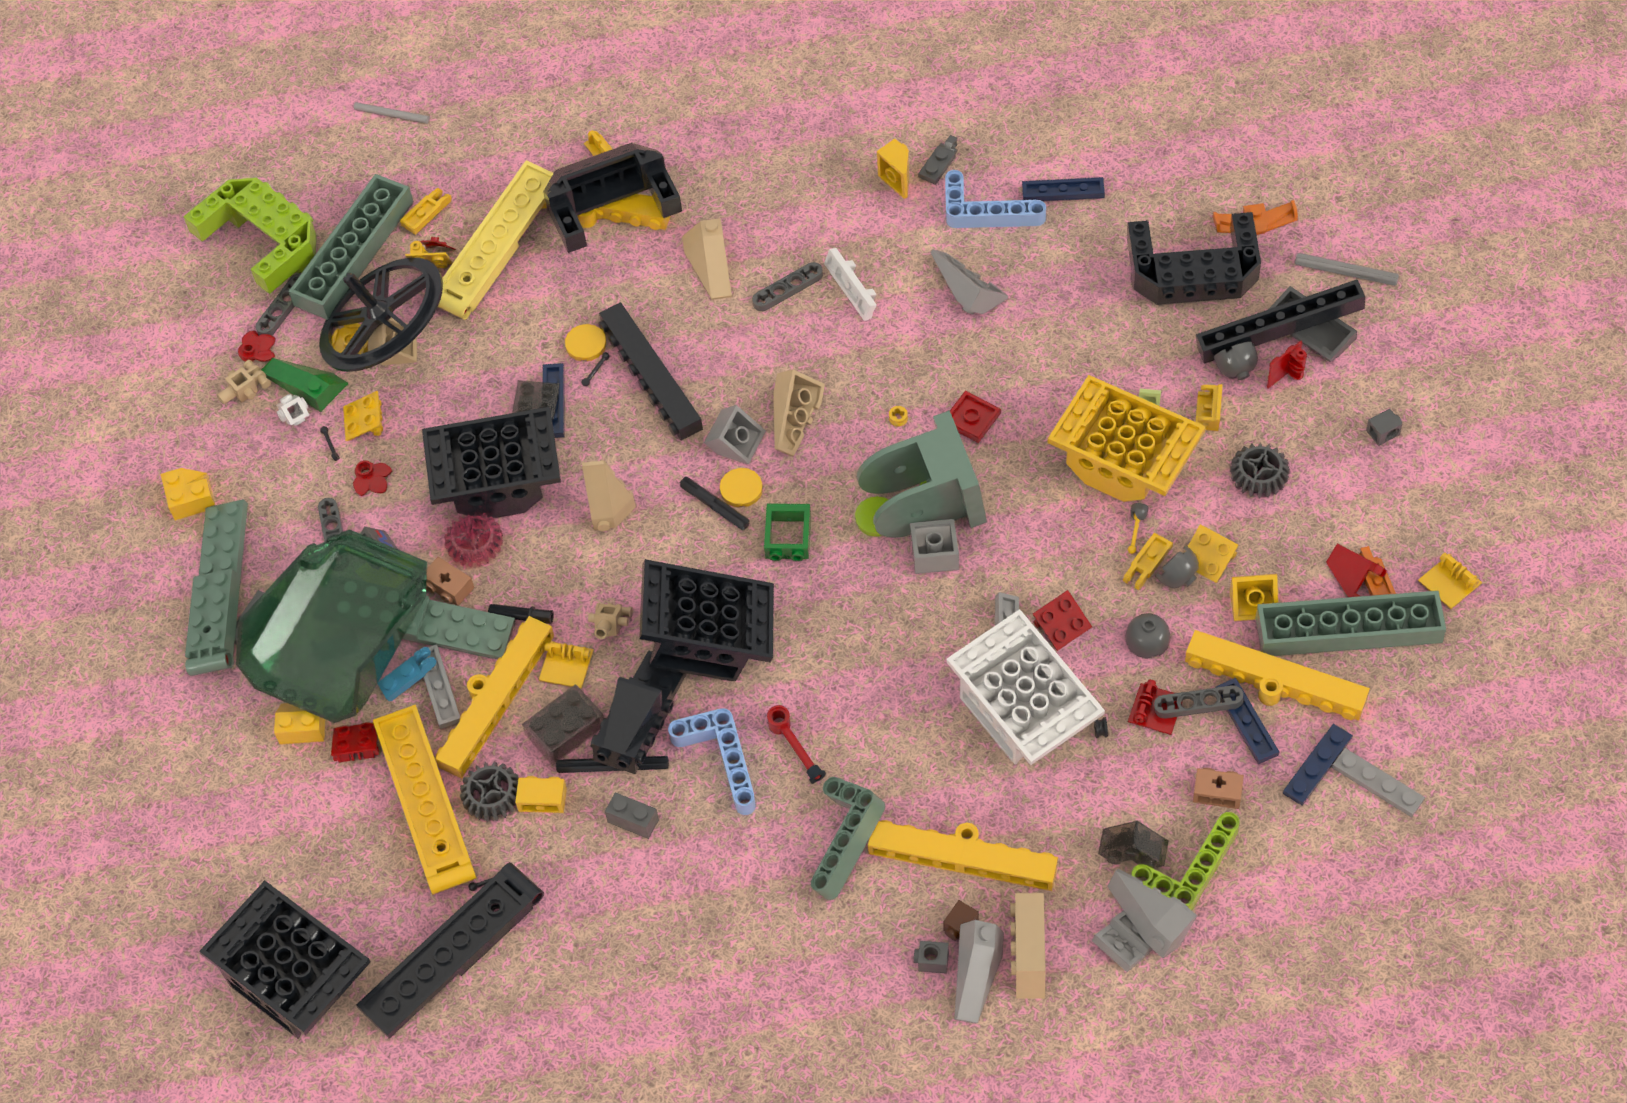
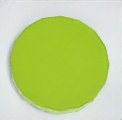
M879 496L869 497L858 505L855 512V520L861 532L868 536H882L876 531L873 518L876 511L889 499Z

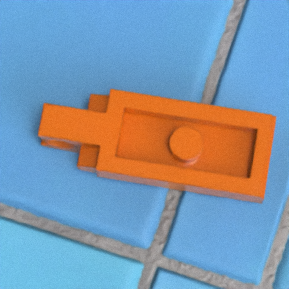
M1369 546L1360 548L1359 555L1385 568L1381 558L1379 559L1378 556L1373 557ZM1369 571L1364 582L1370 596L1396 594L1388 573L1382 578Z

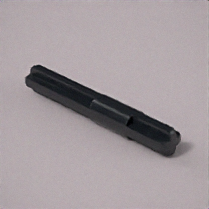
M686 476L680 481L682 489L741 530H745L749 526L750 520L689 477Z

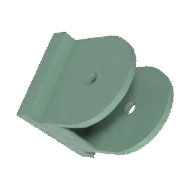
M950 410L933 416L936 429L885 447L871 455L859 467L856 477L860 488L873 494L892 493L927 481L925 484L897 494L876 511L873 523L880 535L891 538L911 535L910 523L948 519H954L955 521L966 517L970 528L987 523L979 482Z

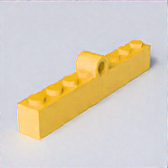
M635 194L577 215L583 228L594 226L597 220L602 218L615 223H630L636 227L640 225L646 226L653 230H666L671 217L663 218L653 197L642 194ZM546 202L541 209L547 208Z
M529 616L525 623L523 622L519 626L514 640L509 641L504 655L496 661L491 675L476 674L469 678L467 688L472 699L471 705L467 711L465 710L461 714L458 725L450 731L448 740L436 753L435 759L440 769L461 779L463 778L545 652L546 643H550L554 638L552 626Z
M1197 630L1193 633L1185 656V662L1193 668H1204L1210 670L1214 675H1225L1232 679L1236 678L1239 683L1246 682L1252 684L1259 690L1258 698L1260 702L1267 706L1276 705L1281 697H1290L1296 699L1302 705L1311 704L1319 707L1323 712H1334L1347 720L1355 719L1359 721L1370 690L1368 687Z
M881 820L876 825L868 842V853L870 855L1048 891L1053 890L1058 867V857L1051 853L1031 852L1027 848L1020 847L1016 849L1008 847L1003 843L991 844L979 839L978 829L972 823H962L956 828L955 834L946 835L933 829L921 830L916 829L912 825L901 826L893 824L888 820Z

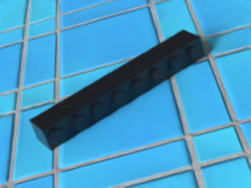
M1358 279L1198 333L1196 334L1197 348L1205 364L1214 361V356L1222 350L1227 352L1234 345L1252 342L1254 346H1258L1365 309V294Z
M620 302L600 312V322H598L600 329L604 333H608L609 342L613 348H618L621 360L623 362L627 361L631 375L638 377V384L642 391L649 393V401L653 406L657 405L661 419L668 421V427L672 435H677L682 441L703 430L701 417L623 304Z

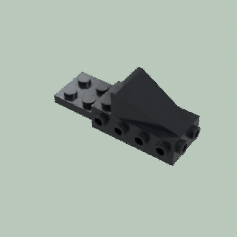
M648 650L633 678L619 677L609 715L607 718H603L598 735L595 734L591 740L590 746L593 748V761L636 774L640 765L645 761L649 748L653 746L659 730L663 728L667 715L671 713L674 706L673 698L687 673L649 667L652 651Z

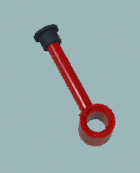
M782 705L771 707L767 712L769 730L774 734H783L806 767V773L810 777L809 781L811 784L823 779L826 772L813 763L790 729L789 710ZM777 718L784 719L782 722L774 721Z

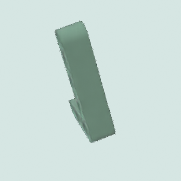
M838 777L827 779L823 785V792L838 805L848 808L849 811L811 880L812 889L827 900H833L840 894L885 810V802L871 790Z

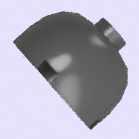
M1245 342L1232 346V349L1227 352L1222 350L1214 356V360L1219 371L1224 376L1229 378L1237 377L1238 380L1248 378L1250 376L1249 372L1255 369L1258 356L1254 343Z
M1187 545L1183 547L1184 553L1181 551L1176 553L1162 567L1165 571L1162 575L1156 573L1155 577L1165 586L1179 588L1185 584L1188 587L1197 579L1194 574L1198 570L1199 562L1197 556Z
M1151 613L1141 614L1133 618L1128 624L1125 634L1129 650L1136 656L1146 659L1162 655L1168 649L1171 638L1169 626L1165 620Z

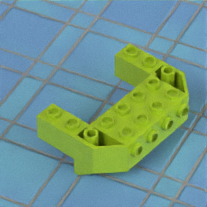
M257 177L227 180L183 216L189 232L202 242L228 220L238 228L246 221H250L276 241L279 245L251 268L256 284L269 294L295 272L302 273L316 255L317 235L312 223V217L307 212L303 213L300 211L295 203L288 202L282 193L275 192L267 182L263 183Z

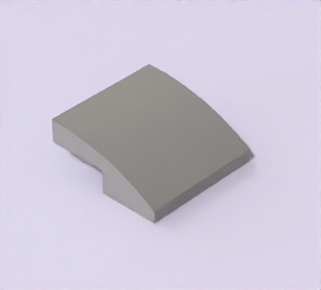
M1124 910L1112 918L1110 924L1096 933L1092 939L1093 943L1126 972L1135 967L1153 950L1144 942Z

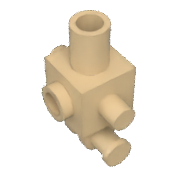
M247 360L243 367L237 371L231 370L228 373V377L225 378L228 387L219 392L217 397L223 405L235 397L242 403L248 398L250 400L255 398L258 392V384H261V387L266 389L271 385V381L266 378V374L261 371L259 366L254 365L251 360Z
M597 603L595 614L589 613L588 622L595 623V636L598 639L617 636L622 626H628L629 618L633 614V607H622V604Z

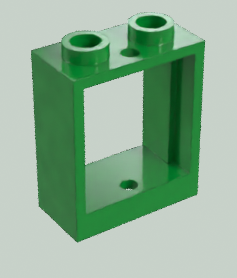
M767 503L764 539L765 559L780 561L781 559L802 561L803 559H809L810 504ZM772 521L804 522L803 544H771Z

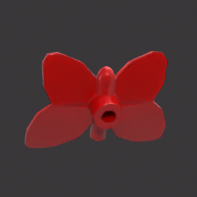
M431 237V240L420 241L422 245H425L426 249L440 246L456 250L448 246L446 242H440L439 237Z

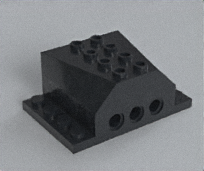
M550 407L422 429L429 494L432 505L454 501L456 511L459 514L479 520L525 513L543 498L541 486L561 483Z
M647 559L644 560L642 564L639 639L654 642L649 667L736 681L748 659L771 663L773 659L774 583Z
M265 880L199 951L203 957L219 968L232 989L298 1040L302 1033L305 1036L371 963L368 957Z

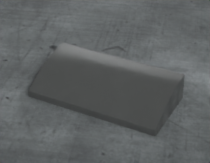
M1289 286L1269 309L1306 296ZM1337 318L1290 335L1298 341H1302V344L1327 361L1332 362L1357 339V330Z

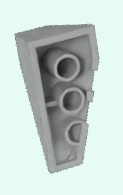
M1120 869L1115 871L1107 886L1144 942L1159 956L1165 958L1181 946L1197 917L1183 902L1175 897L1168 898L1161 894V890L1155 887L1151 889L1143 885L1141 880Z

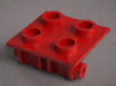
M1299 341L1296 345L1289 346L1283 355L1275 357L1270 362L1269 375L1267 377L1268 389L1287 374L1295 380H1301L1304 377L1307 353L1301 349L1302 341Z
M1069 590L1033 613L1035 617L1034 625L1037 628L1041 627L1057 651L1092 628V625Z
M1149 679L1144 684L1140 683L1127 722L1172 735L1177 717H1158L1154 710V702L1159 696L1174 694V692L1157 688L1156 681ZM1174 701L1175 709H1178L1177 701ZM1162 703L1163 710H1167L1168 706L1166 703Z
M365 722L358 725H343L333 728L331 748L333 760L339 763L351 761V759L355 761V753H357L359 760H362V753L364 759L375 758V756L380 755L379 747L377 746L378 735L374 723Z

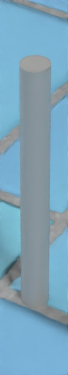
M358 102L354 104V110L426 124L430 120V117L426 115Z

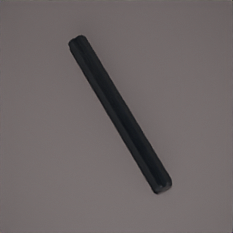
M646 756L645 761L638 770L668 769L669 758L668 756ZM593 758L556 761V771L558 773L623 771L593 761Z

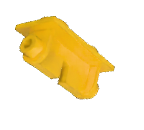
M594 130L588 132V141L584 142V145L593 156L612 150L601 134Z

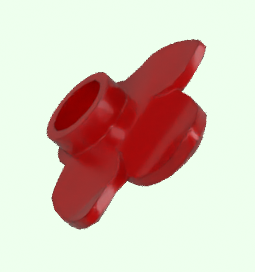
M255 330L249 331L242 337V345L238 348V355L245 362L247 360L254 361L255 359L261 362L269 361L275 358L270 348L274 345L276 338L269 334L258 335Z
M367 460L360 461L355 467L356 478L353 481L356 493L359 496H363L369 490L379 494L386 492L388 485L385 477L392 473V469L385 463L373 464Z

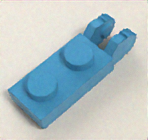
M423 647L416 651L414 656L410 657L377 683L388 701H393L436 666L437 661L434 657L427 658L431 654L428 647Z

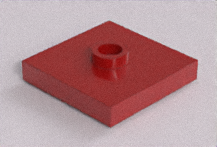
M965 390L951 408L950 413L958 433L979 443L1000 416L1001 409Z

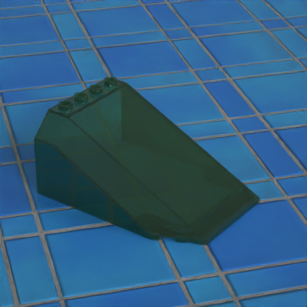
M350 529L341 532L339 535L328 537L327 541L316 545L312 543L308 545L238 621L236 665L254 689L330 722L336 723L356 716L369 700L426 598L427 561Z

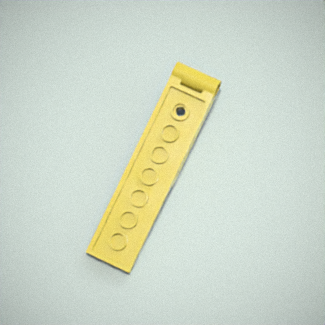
M527 160L524 162L443 276V291L438 305L439 308L464 320L469 317L471 311L473 312L518 249L519 239L545 204L543 191L553 172Z

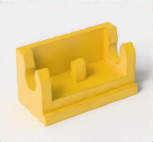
M1222 384L1201 385V390L1203 391H1198L1195 422L1206 426L1205 430L1219 431Z

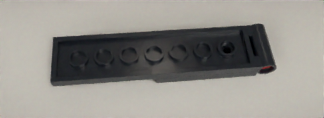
M507 863L488 883L356 1004L357 1008L390 1039L458 974L462 976L532 911L533 906L538 904L543 898L544 892L513 863Z

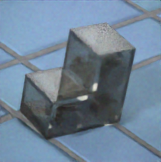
M1133 821L1104 828L1098 854L1107 859L1111 864H1120L1121 862L1132 860L1138 865L1144 864L1154 869L1165 865L1169 840L1141 822Z

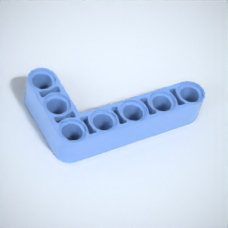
M950 170L945 176L946 223L951 228L1040 226L1046 221V204L1041 200L964 202L963 174L958 170Z
M722 708L672 721L669 724L668 732L671 743L676 747H685L717 738L735 808L742 815L751 814L756 808L755 796L732 713L728 709ZM721 721H728L726 724H719ZM701 726L706 727L703 730H697ZM678 732H683L680 736L675 735ZM728 740H732V741H733V742L730 743V744H725V743H724L725 741H728ZM732 760H738L735 764L729 763ZM737 780H744L743 783H735ZM742 800H750L746 804L740 803Z

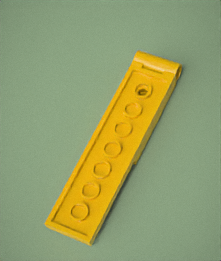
M416 704L373 719L432 895L477 879Z

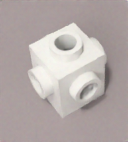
M288 394L280 399L281 403L276 405L279 409L277 411L278 417L282 422L286 421L289 425L294 424L296 426L305 421V417L309 416L307 411L309 407L303 397L300 398L297 395L292 396ZM293 406L294 411L289 413L287 408Z

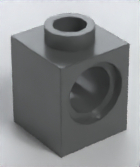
M1388 409L1368 419L1366 431L1376 444L1380 446L1400 435L1402 420L1391 409Z
M920 941L919 949L914 950V963H918V971L947 974L949 943ZM929 954H933L937 958L934 960H927L925 957Z

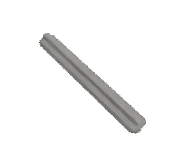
M1297 253L1295 264L1299 266L1394 286L1397 285L1399 278L1397 273L1303 253Z

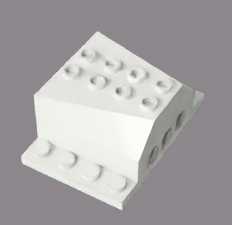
M1020 609L947 658V664L960 678V699L1015 765L1022 757L1030 765L1034 764L1105 714L1102 706Z

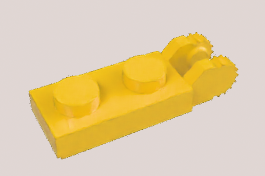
M436 188L400 220L401 226L416 235L451 202V195L445 194L441 197L443 191L440 188Z
M1154 532L1131 562L1130 568L1123 577V582L1128 584L1137 571L1141 576L1137 579L1134 587L1140 590L1147 581V578L1152 576L1172 549L1173 542Z

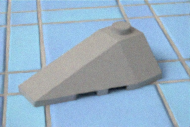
M932 249L931 255L956 300L963 306L962 309L970 314H974V312L984 314L1007 300L1008 295L991 282L987 284L980 280L981 276L965 269L964 264L946 252Z
M973 920L960 925L954 1020L969 1023H978L1003 956L1004 932L996 924Z

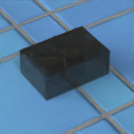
M575 684L522 723L525 736L553 766L557 760L563 759L599 732L604 715Z

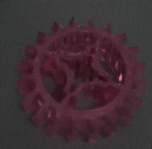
M475 513L474 516L467 514L465 518L459 515L458 522L452 520V527H447V534L444 536V545L450 558H453L455 563L460 562L462 566L468 563L470 568H472L474 563H477V566L480 567L482 561L489 564L488 558L495 559V553H500V546L503 545V533L500 530V525L495 522L493 517L488 518L485 513L481 516ZM472 535H474V537H475V539H474L475 544H473V541H472V540H473V537H472Z

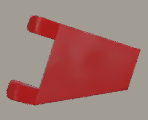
M1338 543L1326 561L1347 597H1360L1356 593L1369 571L1382 578L1387 573V570L1379 564Z

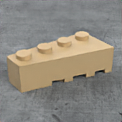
M1015 893V903H1010V917H1015V922H1011V936H1015V941H1011V956H1016V961H1011V975H1016V999H1045L1044 893Z

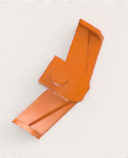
M1294 200L1268 211L1265 210L1264 203L1243 206V213L1253 212L1256 235L1265 234L1270 230L1298 220V212ZM1213 212L1212 217L1217 233H1230L1232 214Z

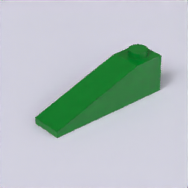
M272 358L261 369L266 374L267 379L289 393L300 398L303 397L308 405L319 412H322L348 385V382L334 373Z

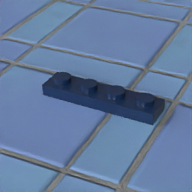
M1104 178L1022 181L1023 200L1058 201L1105 198Z
M563 363L543 364L542 408L550 407L555 438L565 437V378Z
M1236 678L1215 686V688L1237 686L1242 689ZM1243 691V704L1239 708L1227 710L1259 765L1279 756V750ZM1230 694L1232 701L1236 700L1235 694ZM1220 695L1221 702L1224 703L1223 695Z
M1333 723L1285 787L1283 794L1303 806L1333 763L1352 740L1353 735Z

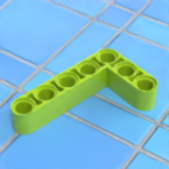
M1232 812L1221 814L1181 882L1144 864L1135 866L1131 875L1136 878L1139 876L1145 877L1147 880L1142 881V883L1151 889L1154 887L1157 889L1160 887L1166 888L1168 891L1161 892V894L1168 898L1187 899L1189 903L1185 905L1190 910H1193L1238 834L1240 824L1238 816ZM1229 824L1233 826V828L1227 829L1223 825ZM1212 843H1220L1222 846L1215 847ZM1208 861L1212 865L1205 866L1201 864V862ZM1198 880L1200 884L1194 885L1190 881Z

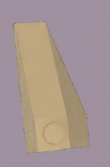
M721 218L700 221L682 236L684 253L699 276L711 300L732 297Z
M793 369L777 373L773 392L775 450L789 456L795 455L804 438L803 429L805 425L811 424L813 418L810 416L813 410H818L822 403L824 383Z
M604 460L583 462L582 468L593 528L599 531H608L610 528H616L636 508L634 494L631 490L625 488V483L622 480L619 481L615 477V472Z

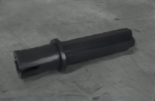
M490 604L488 608L489 613L512 617L515 620L526 621L529 616L546 624H552L554 620L553 610L535 609L534 606L523 608Z

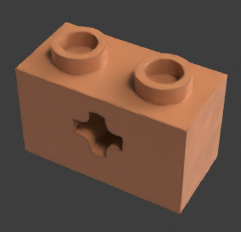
M437 557L421 574L424 588L430 593H438L441 599L448 604L452 602L459 606L475 588L470 576L440 557Z
M1197 768L1193 803L1239 809L1244 775L1234 771L1221 772L1215 771L1212 768Z

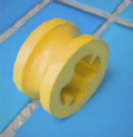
M902 406L892 407L889 411L890 423L896 427L905 425L908 421L907 410ZM899 413L901 418L897 419L895 414Z

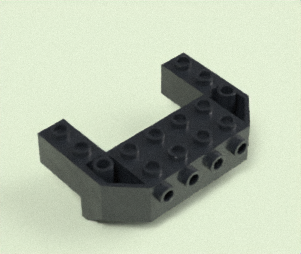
M629 143L556 169L543 191L547 210L568 253L587 247L585 233L577 215L649 189L663 218L682 212L680 195L665 168L662 153L656 149L635 143Z
M1253 212L1234 213L1231 215L1230 233L1233 247L1153 254L1149 221L1128 222L1127 244L1133 289L1156 305L1242 298L1259 280L1261 268Z

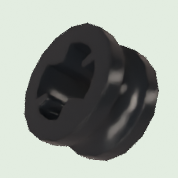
M1106 717L1094 721L1096 738H1099L1101 735L1105 738L1108 737Z

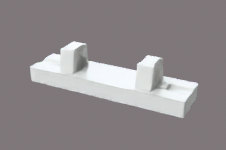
M837 248L829 249L824 265L864 321L871 319L877 306L874 302L877 294L873 289H865L854 273L856 265L853 260L845 261Z

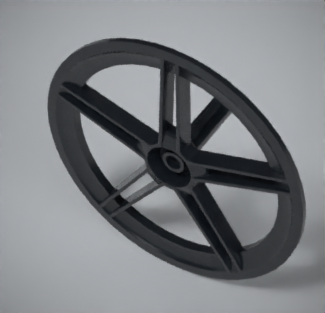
M413 257L384 264L360 280L354 274L347 273L343 281L349 287V290L338 302L329 319L325 320L321 330L319 347L322 358L329 366L336 370L353 372L383 363L407 347L427 326L441 300L443 279L438 268L426 259ZM408 268L423 273L388 297L390 271ZM375 279L372 295L364 285ZM426 288L421 306L408 324H405L393 314L395 309ZM354 294L366 306L340 312ZM392 317L401 326H403L404 329H398L390 322H388V320ZM362 323L343 352H337L333 348L331 340L333 327ZM384 324L397 333L391 340L378 348L358 354L379 325Z

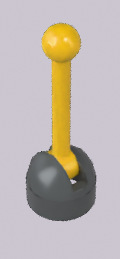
M1133 503L1131 505L1130 513L1131 517L1135 520L1131 546L1128 547L1130 554L1136 552L1135 543L1139 522L1146 519L1149 507L1142 503Z

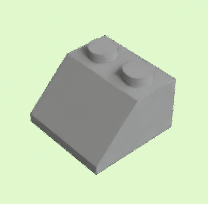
M737 405L720 411L704 443L718 455L749 464L766 430Z
M954 519L910 523L915 574L959 570V551Z

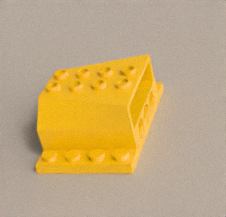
M1088 375L1049 435L1047 443L1067 452L1066 464L1084 484L1118 500L1127 502L1145 499L1150 490L1166 496L1205 433L1206 426Z

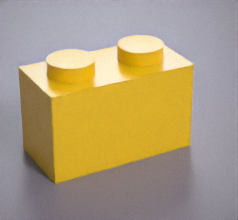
M535 776L519 778L515 802L518 811L564 813L567 792L565 780L554 776L549 778H538Z

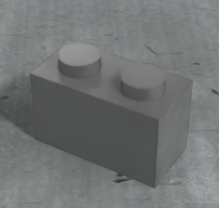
M616 792L605 810L608 823L647 839L650 838L659 821L656 808Z

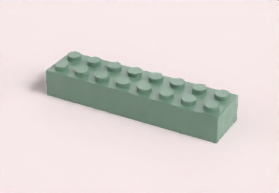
M378 174L372 177L288 291L295 307L326 320L329 319L338 302L349 290L343 278L347 276V273L354 274L357 278L360 277L414 201L408 186Z
M1439 590L1258 604L1255 617L1260 650L1272 656L1443 643L1446 633Z

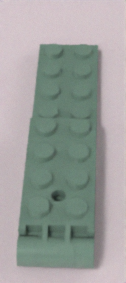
M244 499L207 507L205 511L199 576L193 577L185 657L189 658L186 660L185 667L190 676L232 668L234 664L233 652L248 503Z
M335 576L326 577L313 615L314 619L323 623L341 625L432 646L437 644L441 648L492 659H498L504 655L515 625V618L430 600L427 595Z

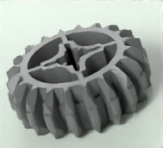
M1261 442L1258 446H1254L1253 443H1251L1249 448L1243 446L1242 450L1237 451L1235 457H1233L1232 466L1230 467L1231 479L1235 482L1236 488L1242 487V494L1248 490L1250 497L1254 493H1258L1259 499L1262 493L1269 497L1271 492L1276 495L1279 489L1283 490L1285 483L1288 482V475L1290 473L1288 459H1284V452L1278 453V448L1271 449L1270 444L1264 447Z
M495 761L489 766L485 762L484 767L480 768L476 765L475 772L469 770V777H463L464 785H460V798L463 801V807L466 810L468 809V813L471 816L475 815L480 820L484 815L485 821L488 822L490 816H493L494 820L498 821V815L502 814L506 818L507 810L512 813L514 812L513 805H516L519 777L511 767L507 768L504 763L498 767ZM502 780L509 785L507 792L501 788ZM475 790L481 795L480 802L473 798Z

